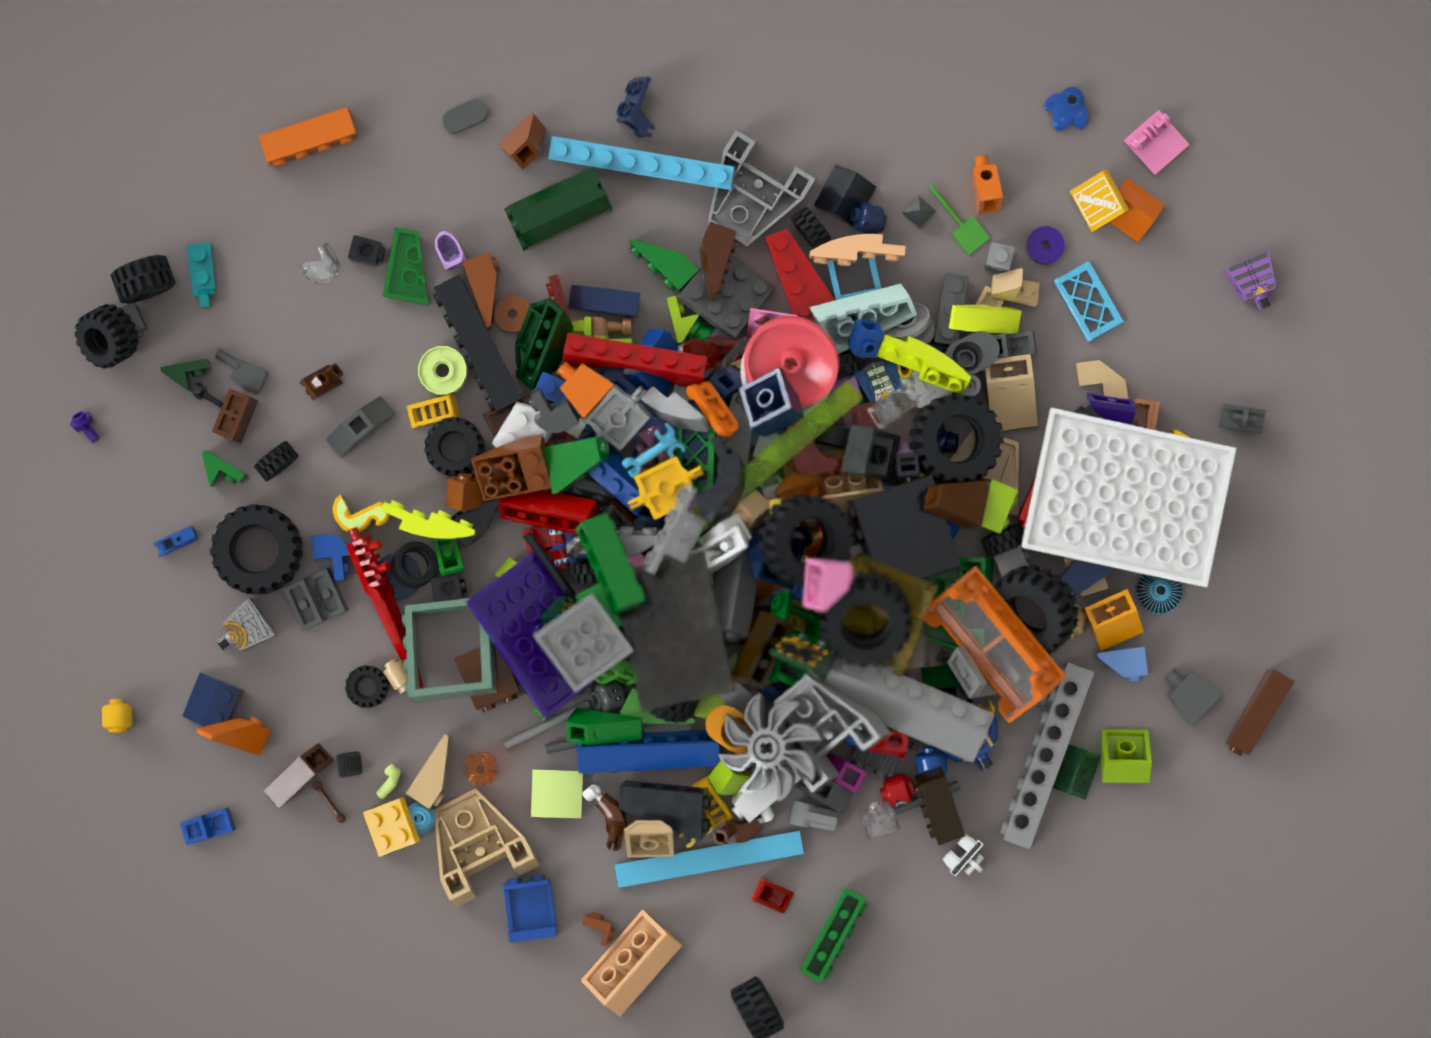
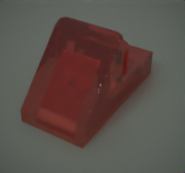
M558 274L549 276L550 283L546 284L549 297L554 296L555 299L553 301L567 312L570 319Z

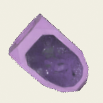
M446 230L438 234L435 239V249L446 272L462 266V262L467 259L457 238L453 233Z

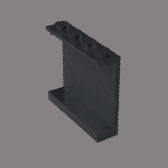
M924 475L919 477V479L856 500L847 501L849 505L847 507V514L850 520L854 521L856 528L854 536L856 541L861 543L863 550L861 558L864 565H868L870 575L871 571L878 572L881 578L884 575L890 577L892 584L897 582L899 585H903L960 565L947 521L923 510L927 490L929 487L935 486L932 475Z

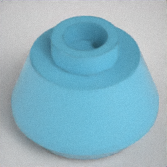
M415 802L408 807L418 834L427 833L434 827L436 813L433 807L428 809L419 802Z

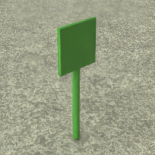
M932 184L929 185L930 190L959 224L960 227L951 234L968 255L990 239V236L973 216L963 223Z

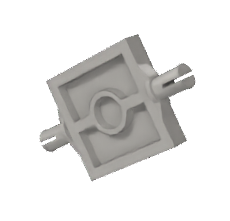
M615 384L584 421L594 429L597 434L595 437L604 436L608 443H611L621 451L651 417V414L641 407L639 403L642 397L647 394V391L645 389L642 391L643 387L639 386L632 395H629Z

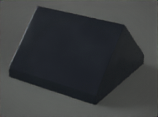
M835 165L813 206L853 227V221L850 218L852 210L863 202H869L876 186L859 173Z

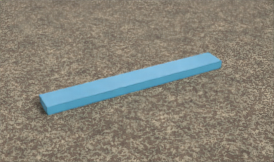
M800 830L750 839L743 843H728L674 853V857H652L619 863L614 866L618 888L801 855L804 854Z

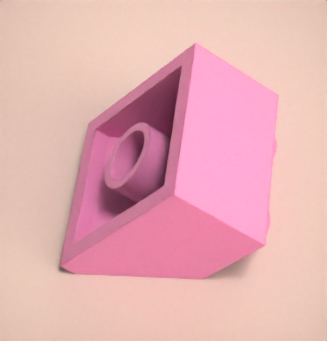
M807 558L803 606L818 611H826L849 589L850 582L853 579L851 564L834 559Z

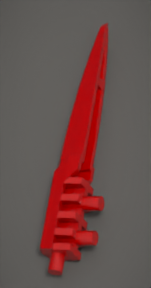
M353 527L348 530L352 542L346 544L347 550L366 595L371 598L386 633L400 659L404 661V659H407V650L403 646L406 627L403 626L402 617L394 599L391 584L386 582L389 580L388 575L383 576L384 572L391 570V564L389 562L378 564L377 559L381 557L379 553L374 554V551L382 548L380 540L369 542L372 539L371 534L361 537L358 528ZM418 668L419 689H423V684Z

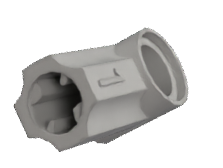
M794 800L789 824L835 831L838 811L814 807V804Z

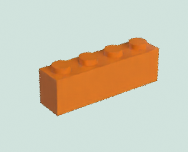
M348 107L259 135L258 137L266 162L269 166L280 167L287 164V160L295 157L296 160H301L309 157V153L317 150L319 153L332 149V145L338 143L341 145L354 142L353 138L358 137L350 110Z

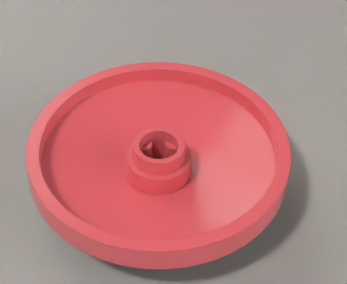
M783 316L764 323L754 332L745 350L744 369L749 383L777 368L782 369L798 395L802 408H805L822 400L832 389L839 372V355L832 338L818 324L802 317Z

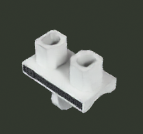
M965 834L957 842L965 850V853L959 858L950 850L943 857V861L950 868L949 871L954 876L967 863L970 865L964 870L966 874L970 875L975 869L979 873L983 871L979 864L983 861L984 857L978 854L974 860L971 858L984 844L978 839L974 840Z

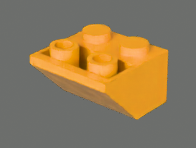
M1128 589L1119 591L1082 608L1100 651L1144 632L1138 611Z

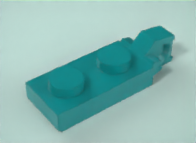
M210 242L187 245L193 296L199 297L200 308H211L210 295H215L216 290L212 245Z

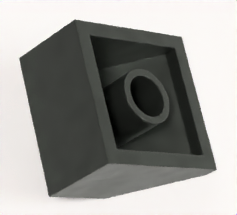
M851 424L841 471L892 482L901 436L876 428Z

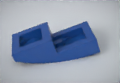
M229 807L180 822L186 845L236 830Z

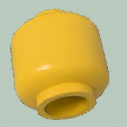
M110 699V704L104 705L101 709L102 727L107 729L108 733H126L127 729L133 725L132 706L124 703V699Z

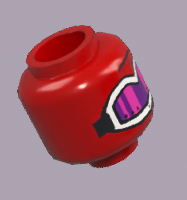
M900 773L893 777L885 778L883 780V787L880 788L883 801H888L892 807L911 802L913 795L916 794L911 776L907 777L904 773Z

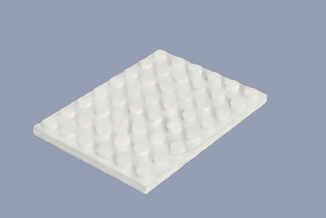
M1050 408L1021 548L1207 587L1236 448Z

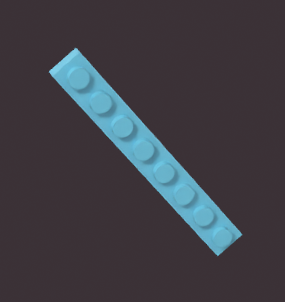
M558 136L551 137L548 158L550 160L732 190L735 166Z

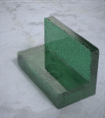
M1068 744L1053 789L1086 800L1101 755Z

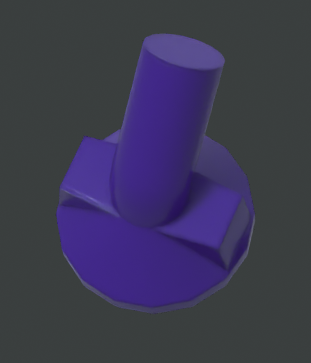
M80 411L72 416L70 426L77 433L82 430L92 443L99 440V436L90 426L94 422L90 412Z

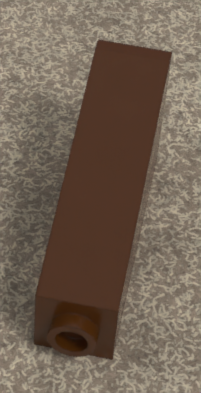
M1275 669L1266 670L1225 742L1230 745V751L1239 756H1242L1243 753L1246 755L1251 753L1294 684V680Z

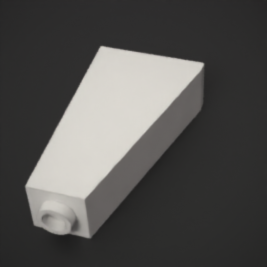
M769 743L768 745H770V747H768L769 751H773V749H771V747L773 746L771 743ZM787 760V764L796 773V784L801 780V777L798 775L795 765ZM756 763L749 772V779L757 769ZM773 769L771 782L766 788L755 793L738 791L732 797L731 802L735 806L732 810L740 820L745 817L750 823L778 799Z

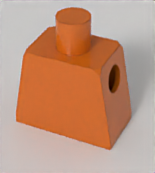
M987 155L977 156L974 158L976 167L972 170V184L978 215L1001 211L1003 193L996 164H989Z
M565 362L557 370V373L566 380L560 389L584 419L614 387L612 382L584 364L575 370Z

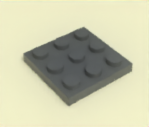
M729 254L728 260L732 262L728 274H723L722 280L725 281V285L721 295L717 294L713 301L709 299L702 266L677 299L734 341L749 321L750 308L759 309L775 287L732 254Z

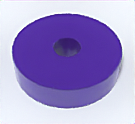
M1043 226L1035 229L1030 234L1026 246L1027 252L1033 261L1047 265L1054 263L1061 257L1065 243L1063 236L1058 230ZM1044 241L1050 245V248L1047 250L1041 246Z

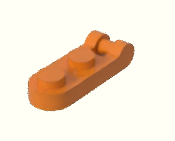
M705 381L700 383L699 386L696 384L688 386L686 389L687 396L691 400L694 399L716 433L721 437H732L738 429V422L712 383Z

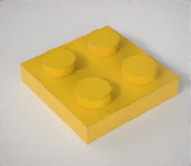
M404 797L363 812L379 856L420 842Z

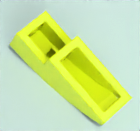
M986 304L953 305L949 328L972 332L1014 334L1018 333L1022 311L1009 306L992 307Z

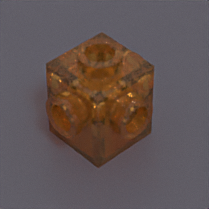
M486 751L483 754L478 752L476 756L471 754L464 763V766L467 767L464 772L468 774L466 779L476 786L479 783L485 785L487 782L491 784L499 773L496 771L499 765L494 763L496 758ZM479 764L485 767V771L482 774L476 771V767Z

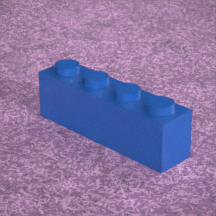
M592 432L578 439V441L594 438L597 434ZM609 445L608 460L589 473V475L632 513L638 516L649 510V508L643 504L631 510L630 506L638 503V501L631 505L627 502L640 496L639 487L634 477L631 478L628 473L634 466L631 465L625 468L622 464L625 459Z

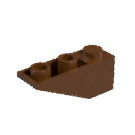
M713 222L709 223L699 250L711 301L715 299L717 294H722L725 285L722 277L724 273L728 274L732 262L728 260L729 254H734L738 240L734 239L737 231Z

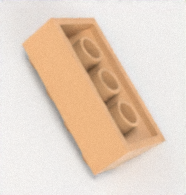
M642 909L580 981L604 1006L621 1017L682 947V944Z

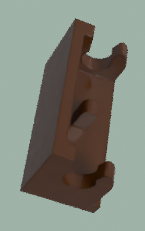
M229 388L212 432L241 444L258 400Z

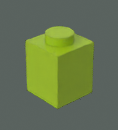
M720 761L708 776V779L713 785L715 792L719 795L735 796L749 779L750 775L747 770L734 771L729 769Z

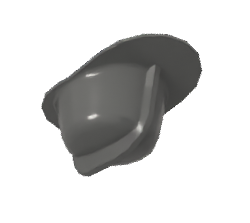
M978 331L951 344L945 355L971 376L995 363L999 356L1000 347L993 335L988 332Z

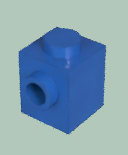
M856 319L847 344L853 354L859 358H876L884 332L878 322Z

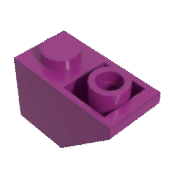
M829 752L826 756L840 774L832 781L856 793L867 772Z

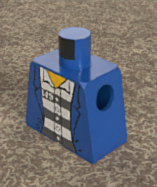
M884 359L870 364L861 370L852 372L870 406L880 403L885 415L898 410L893 397L901 395L902 389L896 363Z

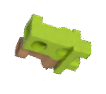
M584 317V320L572 322L574 327L572 333L633 344L632 338L610 339L611 332L622 331L624 336H632V317H623L622 322L606 321L602 317Z

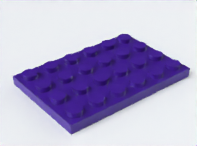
M532 551L467 600L466 603L543 718H548L595 680H592L575 693L533 635L546 626L539 617L557 597H566V595L534 551Z

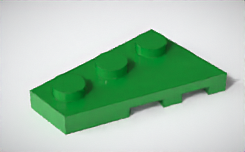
M395 227L382 297L429 305L418 231Z

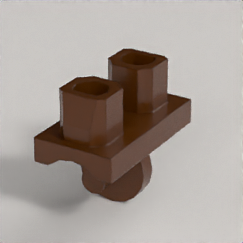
M328 364L303 378L299 383L306 388V394L310 395L314 401L339 387L343 383L340 380L343 372L337 364L331 366Z

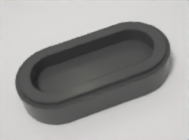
M479 99L470 100L448 110L443 116V125L451 133L464 131L486 119L488 114L487 107Z

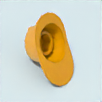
M721 705L714 708L706 718L708 735L734 753L748 752L746 745H733L730 742L724 725L726 715L729 713L743 727L753 733V730L745 721V715L731 706Z

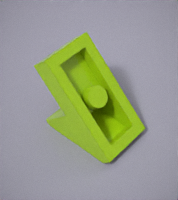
M675 295L668 297L667 303L677 342L680 345L685 342L688 333L700 315L696 314L681 318V315L685 314L684 307L681 301H677Z

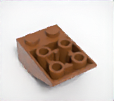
M543 434L519 438L471 458L483 501L551 488L544 453L546 444Z

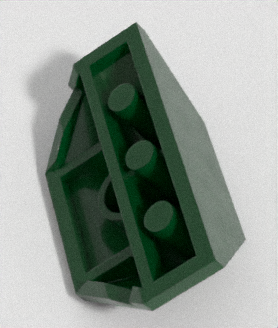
M551 298L530 304L515 342V358L518 368L516 370V377L531 390L536 388L542 372L551 374L559 367L564 353L567 333H572L574 329L567 312Z

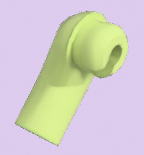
M390 764L384 770V773L389 778L376 791L377 796L383 800L396 788L401 775L400 769H397L394 764Z

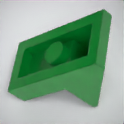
M203 451L202 456L211 487H214L222 472L225 473L223 477L234 484L237 480L242 483L248 476L247 474L210 452Z
M432 539L441 576L465 570L457 539Z

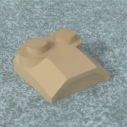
M661 820L635 821L624 829L627 858L674 857V833L672 828Z

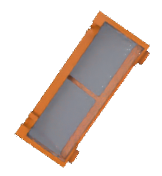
M976 566L919 612L928 625L935 628L942 625L959 647L964 646L982 675L1001 696L998 708L1009 723L1042 700L1067 677Z

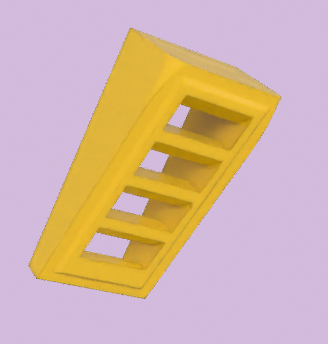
M455 394L407 406L412 429L440 422L444 418L460 417ZM445 401L447 402L449 414L447 413ZM437 403L439 404L441 416L439 417L435 405ZM426 406L430 408L431 419L428 417ZM417 408L421 410L423 421H419Z
M708 775L690 785L692 787H707L708 796L711 794L713 796L711 798V806L715 803L719 804L712 810H707V818L710 819V824L714 827V830L721 822L734 818L723 797L715 792L713 785L708 779ZM722 810L724 811V814L714 819L713 815Z

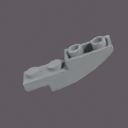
M621 527L620 530L616 531L619 541L623 542L626 549L625 555L628 558L655 545V537L659 531H657L656 527L643 528V531L634 530L633 527ZM574 536L567 543L568 554H586L579 536Z

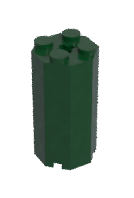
M591 167L512 203L504 208L523 251H526L612 212L613 208L594 167Z

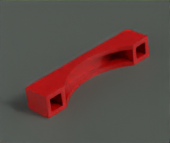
M568 332L563 353V364L567 362L573 368H579L584 364L590 369L605 367L633 369L662 377L678 386L688 387L694 384L699 386L700 383L704 382L707 356Z

